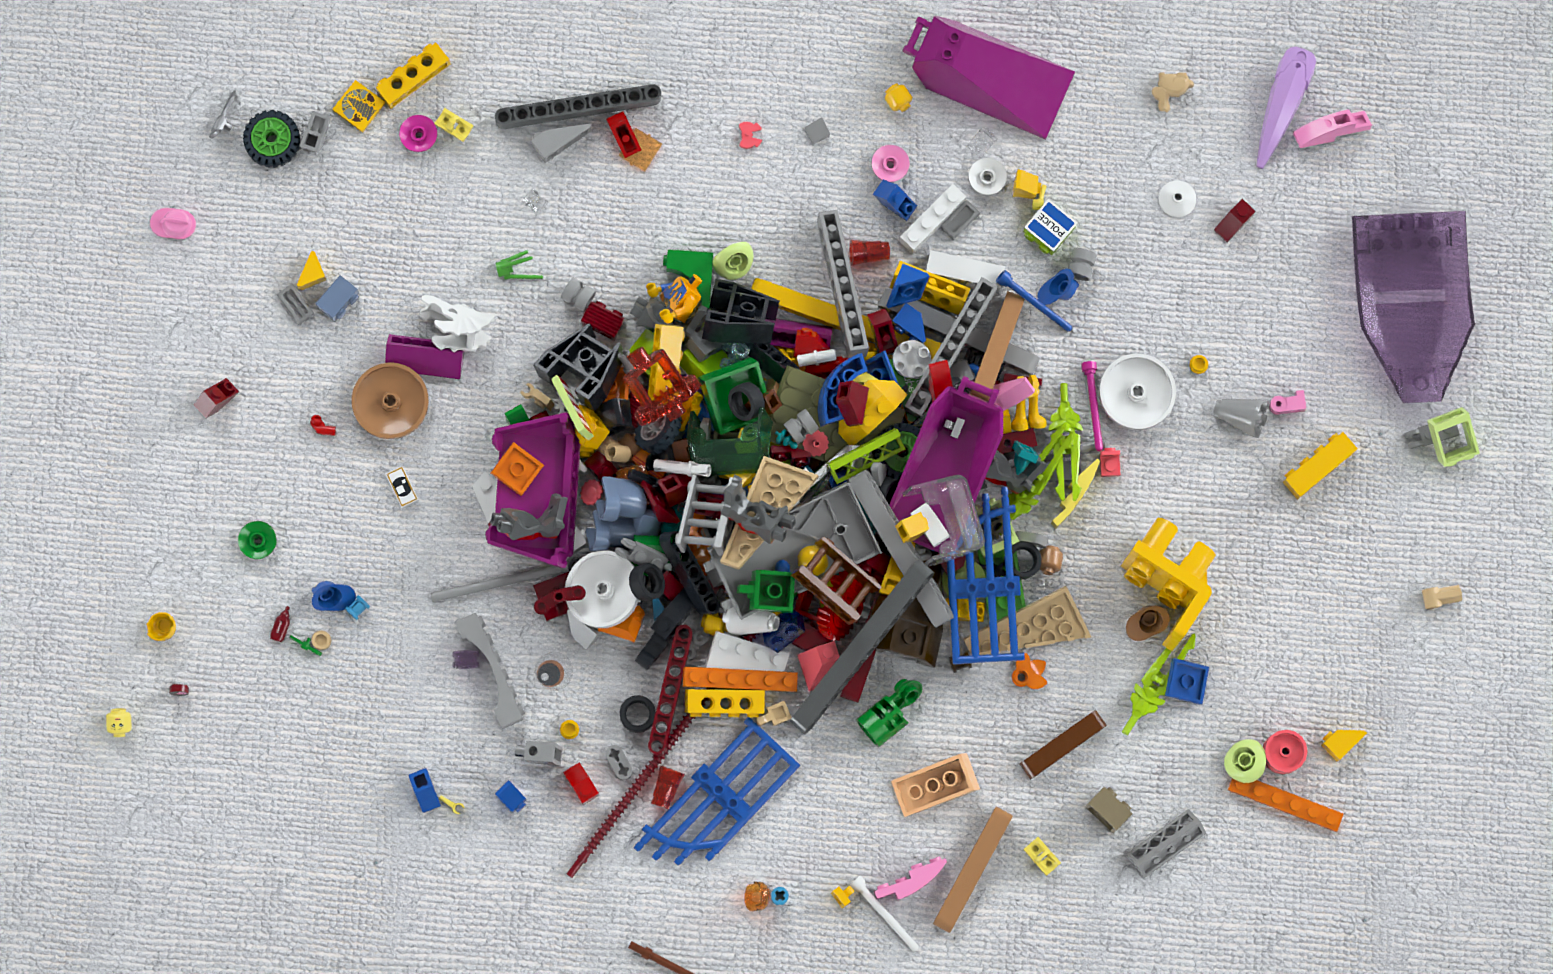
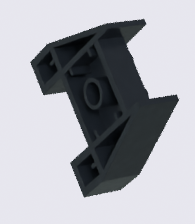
M715 278L710 308L720 311L725 310L727 313L707 310L702 339L720 343H771L775 323L765 321V319L776 321L780 300L735 282Z
M588 323L546 350L533 366L538 376L551 385H554L552 382L554 376L558 375L561 377L566 371L584 380L576 388L575 392L580 403L595 411L607 398L622 366L618 354L621 352L623 355L622 351L624 349L620 342L611 349L595 339L596 335Z

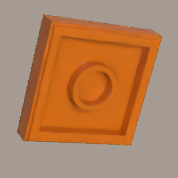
M513 442L490 474L522 496L544 464Z

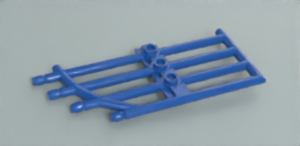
M1001 487L1002 507L991 511L989 494H982L983 514L972 522L969 515L952 558L946 556L949 607L954 616L950 620L953 664L1025 660L1024 652L1018 653L1015 596L1021 595L1020 576H1014L1010 525V513L1016 512L1015 505H1009L1007 487ZM1002 515L1006 577H994L991 518ZM981 524H983L987 578H975L972 531ZM965 541L967 579L956 580L954 555ZM1007 596L1011 653L999 654L995 597ZM988 597L991 654L979 655L976 598ZM968 598L972 655L960 656L957 599Z
M747 717L744 721L747 727L709 767L704 763L693 774L691 778L695 782L652 827L646 824L641 829L646 834L635 844L634 849L637 852L640 851L644 845L654 838L663 843L658 848V851H655L652 855L655 861L670 847L684 849L681 855H678L674 861L678 866L694 850L712 848L705 856L708 861L712 860L801 765L750 717ZM754 731L761 738V741L724 780H721L714 772ZM766 745H769L776 753L736 794L729 787L730 783ZM782 758L790 766L750 807L743 798ZM700 787L709 794L669 838L658 832ZM714 800L723 807L691 843L677 840ZM728 814L737 821L721 839L703 841Z

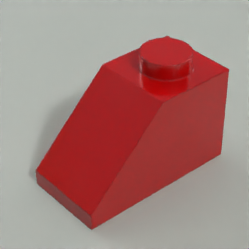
M623 111L606 119L624 158L642 150Z
M810 328L797 329L794 357L814 353V350L817 352L830 350L829 346L817 332Z
M580 762L563 772L582 805L600 796Z

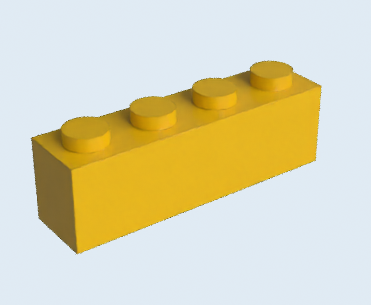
M655 324L647 398L649 401L675 404L678 398L679 390L677 384L681 376L679 365L683 357L681 346L685 338V332L681 326Z
M1344 432L1339 435L1337 433L1332 435L1328 439L1330 443L1325 447L1320 445L1313 451L1315 455L1309 459L1307 456L1299 463L1301 467L1296 471L1291 469L1284 475L1286 479L1283 481V484L1297 500L1358 450Z

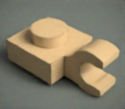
M527 383L526 385L531 390L529 393H524L521 390V395L526 399L534 398V403L541 409L547 408L551 411L555 405L553 401L541 391L535 389L532 384Z
M785 700L767 707L768 714L756 718V722L759 726L768 722H772L773 726L791 720L792 717Z

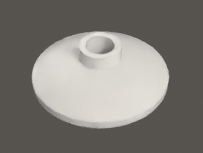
M983 158L976 161L969 171V182L972 188L983 195L998 193L1006 183L1007 174L1004 166L992 158ZM984 176H990L991 180L985 181Z
M1171 181L1160 190L1158 196L1159 206L1168 216L1181 218L1187 216L1194 209L1196 194L1193 188L1186 182ZM1175 195H1180L1181 200H1176Z

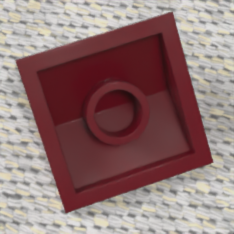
M643 480L641 482L642 488L658 522L679 523L680 520L673 507L669 508L661 492L656 488H652L650 484Z

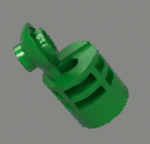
M901 679L894 687L895 693L890 697L885 695L856 719L863 732L878 748L909 724L903 717L904 714L901 709L913 704L921 695L922 684L919 681Z

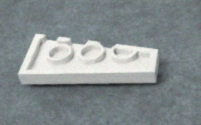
M716 631L705 668L784 672L789 653Z

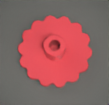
M817 430L812 435L807 434L802 445L805 451L810 452L815 457L816 455L821 456V454L826 452L829 441L824 432Z
M589 479L581 488V499L587 505H594L602 497V485L595 479Z

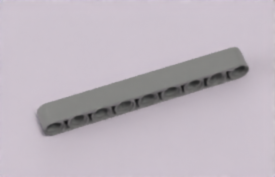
M885 289L878 307L880 309L885 308L888 313L896 316L904 304L887 308L886 304L892 290ZM918 301L907 303L922 314L924 329L946 338L956 318ZM975 327L964 347H973L985 353L991 334ZM1009 343L1002 362L1005 363V366L1023 374L1033 375L1040 358L1027 350Z
M864 470L850 478L849 483L902 574L905 575L917 560H922L911 542L903 543L895 528V525L899 523L898 519L870 472ZM931 578L917 595V599L931 623L938 627L953 619L954 616L933 578Z

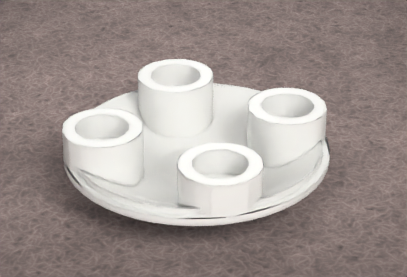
M908 340L901 343L893 354L894 368L900 375L906 378L922 376L928 368V364L931 363L929 349L923 343L916 340Z

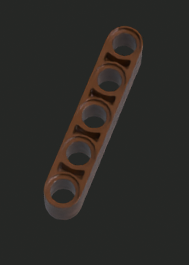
M1094 710L1026 758L1019 765L1031 780L1105 728L1107 724L1099 713Z

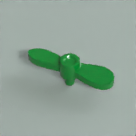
M290 635L289 638L300 644L301 648L309 649L319 656L322 655V652L310 646V638L302 642Z

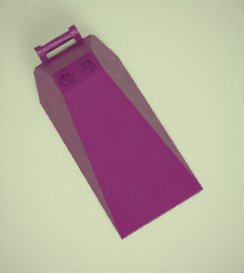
M935 15L932 22H929L922 17H917L915 21L916 26L908 44L904 46L902 51L907 55L915 57L912 69L925 86V89L1046 140L1075 71L955 20ZM924 27L928 31L919 51L914 49V46Z
M963 376L958 389L947 387L930 405L889 505L900 522L910 517L911 512L927 502L950 537L936 547H933L924 534L912 542L951 558L1003 437V409L994 404L999 390L995 388L990 389L968 380L969 378ZM967 387L989 396L990 399L985 401L963 391ZM957 418L965 420L958 439L950 436L952 430L943 427L946 419L956 423Z

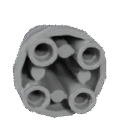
M1262 399L1217 400L1214 407V415H1218V418L1244 433L1259 438L1262 430L1261 425L1265 426L1267 415L1264 413L1268 409L1269 401Z

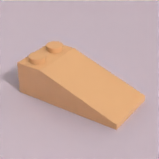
M967 753L958 754L891 781L904 817L980 790Z

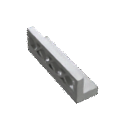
M1187 809L1129 851L1127 856L1136 865L1142 877L1146 878L1204 836L1206 831L1201 821ZM1188 817L1192 819L1190 823L1182 824ZM1170 830H1176L1172 836H1166ZM1160 841L1158 846L1151 847L1153 842ZM1140 852H1145L1144 856L1138 860L1134 857Z

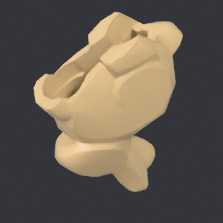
M1160 72L1158 74V87L1152 88L1151 92L1154 98L1159 101V111L1169 112V97H1180L1189 88L1194 87V82L1188 78L1187 73L1165 74Z

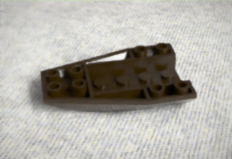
M930 550L932 552L931 559L925 560L923 563L934 572L932 578L942 594V567L935 557L939 553ZM879 594L871 610L870 618L888 595ZM916 597L874 651H889L916 659L918 664L935 668L943 633V624L935 627Z

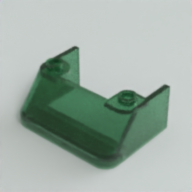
M764 407L759 408L757 424L745 426L741 432V438L706 440V433L700 428L702 422L694 411H690L687 443L691 461L698 464H710V476L757 473L763 456L768 457L773 421Z

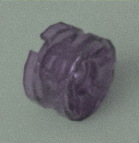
M461 650L452 652V657L454 658L452 668H455V666L456 669H476L480 667V662H478V657H480L479 651Z

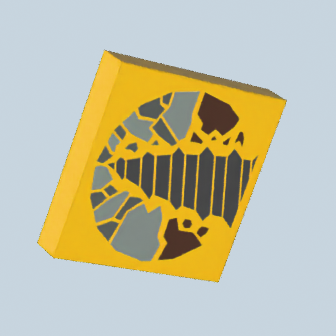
M355 80L332 110L363 133L386 102Z

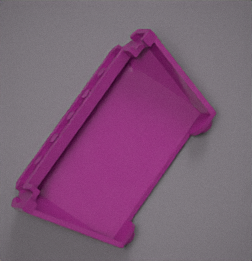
M563 412L496 428L492 435V444L499 451V460L514 442L544 464V466L522 496L497 479L495 513H500L501 508H511L526 511L538 519L548 508L552 494H560L561 497H567L568 500L563 517L565 526L557 538L538 537L534 540H512L505 533H500L497 530V526L490 525L485 533L487 543L549 565L566 568L567 557H572L574 553L580 443L579 438L575 434L574 423L569 413Z

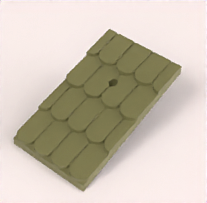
M791 366L786 367L777 391V396L782 406L773 414L768 415L763 432L768 434L767 441L778 444L776 443L778 436L775 432L778 431L780 433L786 429L783 424L791 418L796 419L797 414L806 409L820 428L819 431L824 432L829 441L826 452L821 454V456L816 455L813 458L827 463L848 445L838 434L839 422L820 427L818 399L825 379ZM897 407L875 429L855 445L861 446L876 438L881 433L880 431L887 426L901 423L906 410ZM804 441L800 442L797 448L804 450L802 445ZM842 466L840 468L847 470L848 467Z

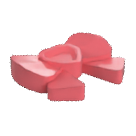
M751 122L739 124V128L742 131V140L739 146L743 149H750L753 146L758 147L762 140L752 138V132L761 131L760 125Z

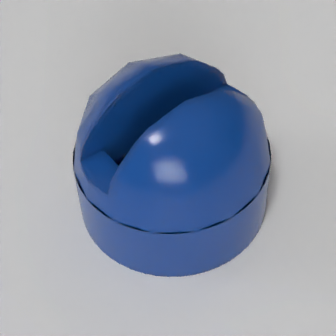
M779 560L775 565V571L790 572V565L786 560Z

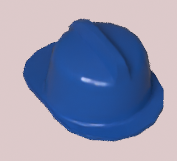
M1062 269L1041 286L1037 295L1038 300L1044 305L1052 304L1058 299L1069 300L1075 294L1079 283L1074 279L1071 269Z
M322 581L312 588V605L319 611L345 610L346 606L349 607L356 599L354 589L348 585Z

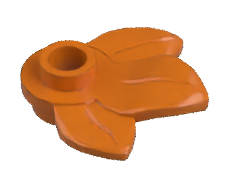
M1024 653L1025 660L1016 661V670L1012 673L1013 683L1018 687L1028 686L1031 689L1044 687L1048 682L1041 675L1045 670L1046 662L1043 660L1031 661L1029 655ZM1019 674L1024 675L1025 679L1023 681L1018 679Z

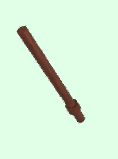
M631 941L628 947L641 954L642 958L650 959L677 974H694L654 953L647 946L644 948Z

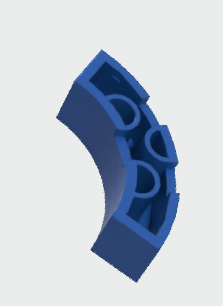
M862 353L839 364L823 383L818 399L820 427L844 419L836 403L838 386L840 382L853 381L857 376L868 371Z

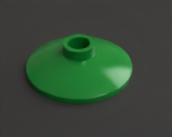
M253 521L246 524L238 535L240 550L251 559H263L269 556L276 547L277 537L275 531L269 524L262 521ZM256 538L262 540L258 545L254 542Z

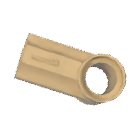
M608 435L597 449L605 455L607 460L626 463L631 455L628 446L619 444Z
M1459 585L1443 588L1432 587L1422 590L1425 609H1434L1444 604L1462 601V591Z

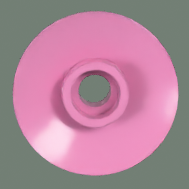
M885 145L874 153L872 169L881 180L895 182L902 179L908 172L909 157L899 146ZM892 162L894 166L889 168L887 163Z

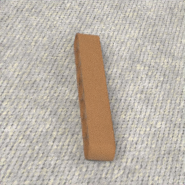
M1007 291L974 381L990 389H993L1025 300L1018 294ZM971 389V395L985 401L989 400V396Z
M997 806L995 807L933 922L935 926L948 933L952 931L1013 817L1012 814Z

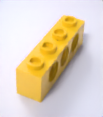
M436 42L425 46L422 49V53L418 56H412L408 59L406 65L397 67L390 77H385L377 83V93L390 109L451 65L450 59ZM424 60L432 61L430 66L422 65ZM410 71L417 72V75L413 78L407 76ZM395 82L402 83L399 89H394L392 85Z
M899 261L889 288L893 289L902 264H906L926 272L930 276L920 299L921 301L954 314H960L971 288Z
M685 689V713H690V717H702V713H709V717H721V713H728V717H740V713L747 714V717H759V714H764L765 690ZM704 698H708L710 701V705L706 709L701 705V701ZM723 698L729 701L726 709H723L720 705ZM743 698L748 702V706L745 709H742L739 705L740 700Z

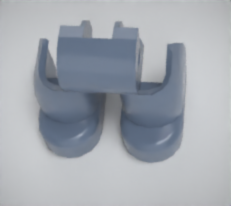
M602 477L601 481L606 501H596L597 510H594L592 513L595 528H586L585 530L589 550L607 551L608 547H626L621 543V540L627 538L633 541L634 535L658 536L662 522H658L651 506L646 505V496L643 488L631 480Z

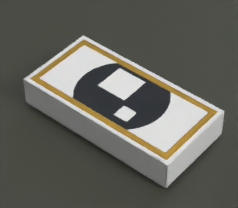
M403 466L385 473L402 509L419 501Z

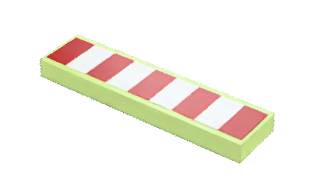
M558 375L554 376L552 382L578 433L590 440L594 435L570 388Z

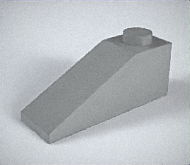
M590 124L549 129L544 132L540 131L533 136V140H531L532 146L546 163L590 133L591 126Z

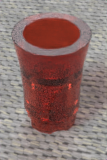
M850 240L849 256L851 266L889 260V242Z
M660 765L651 804L669 809L670 802H673L685 774Z

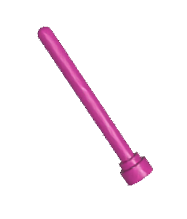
M1086 361L1081 363L1082 372L1087 376L1095 449L1100 452L1103 450L1094 379L1097 364L1096 361Z

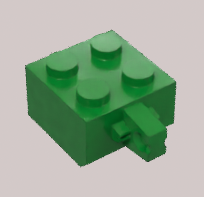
M754 570L748 585L737 586V593L748 594L747 598L750 599L749 610L781 613L793 612L795 578L791 576L792 572Z

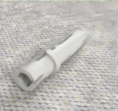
M656 459L653 464L654 471L687 474L690 477L692 475L709 477L711 474L710 464H698L694 461L679 462Z

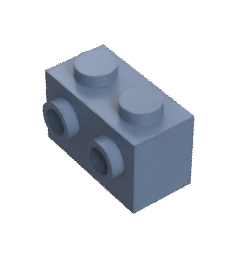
M339 275L316 302V306L335 322L347 312L345 309L349 304L353 305L358 300L359 291L344 277Z

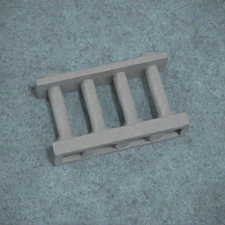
M692 475L691 482L688 483L687 487L688 496L680 530L675 537V543L681 552L685 553L687 544L709 545L715 548L718 556H723L730 539L734 520L723 515L717 521L693 519L695 509L722 511L724 502H697L699 492L724 494V490L732 482V477L729 478V483L726 486L703 485L700 483L697 475ZM691 526L717 528V534L713 538L689 536Z

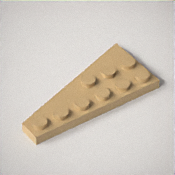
M763 456L747 499L753 503H759L762 500L776 508L787 506L789 513L819 476ZM751 511L747 513L750 517H754L756 515L754 512ZM736 523L721 558V564L740 570L764 540L757 534L743 531Z
M1066 586L1016 611L1018 648L1091 638ZM1006 616L997 621L999 651H1010L1009 619ZM988 625L978 630L979 655L991 654L990 627ZM970 634L969 636L963 638V640L970 654L972 655Z

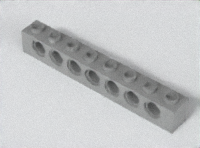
M838 210L819 212L817 226L847 359L860 353L863 354V357H866L869 346Z
M981 277L931 363L947 360L949 369H951L998 288L997 285ZM929 366L904 407L908 414L919 420L932 401V396L929 392Z

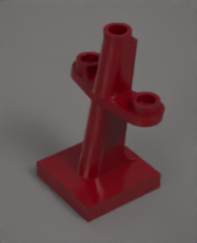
M569 572L533 585L538 598L534 603V610L537 614H544L546 622L567 614L569 607L566 601L582 600L586 595L585 589L580 585L565 588Z

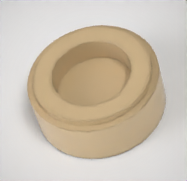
M321 630L313 634L311 641L317 650H326L330 647L331 637L326 631Z

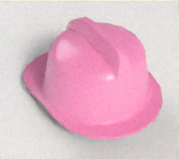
M161 208L152 215L150 227L157 236L185 239L194 233L196 221L188 211Z

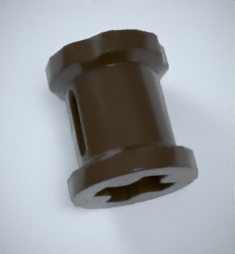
M966 651L963 655L960 656H969V654ZM952 656L949 657L953 673L966 667L972 668L971 663L953 664Z

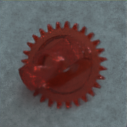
M640 347L628 355L627 358L634 368L622 378L641 405L634 413L639 425L651 424L653 421L655 422L659 418H663L664 415L670 421L683 415L686 409L682 403L688 401V398L692 397L700 389L701 383L697 377L692 374L682 377L664 349L654 351L649 356L644 347ZM658 362L664 371L662 374L663 379L666 381L669 379L672 387L669 388L666 385V391L659 390L660 395L653 394L654 399L651 400L637 377Z

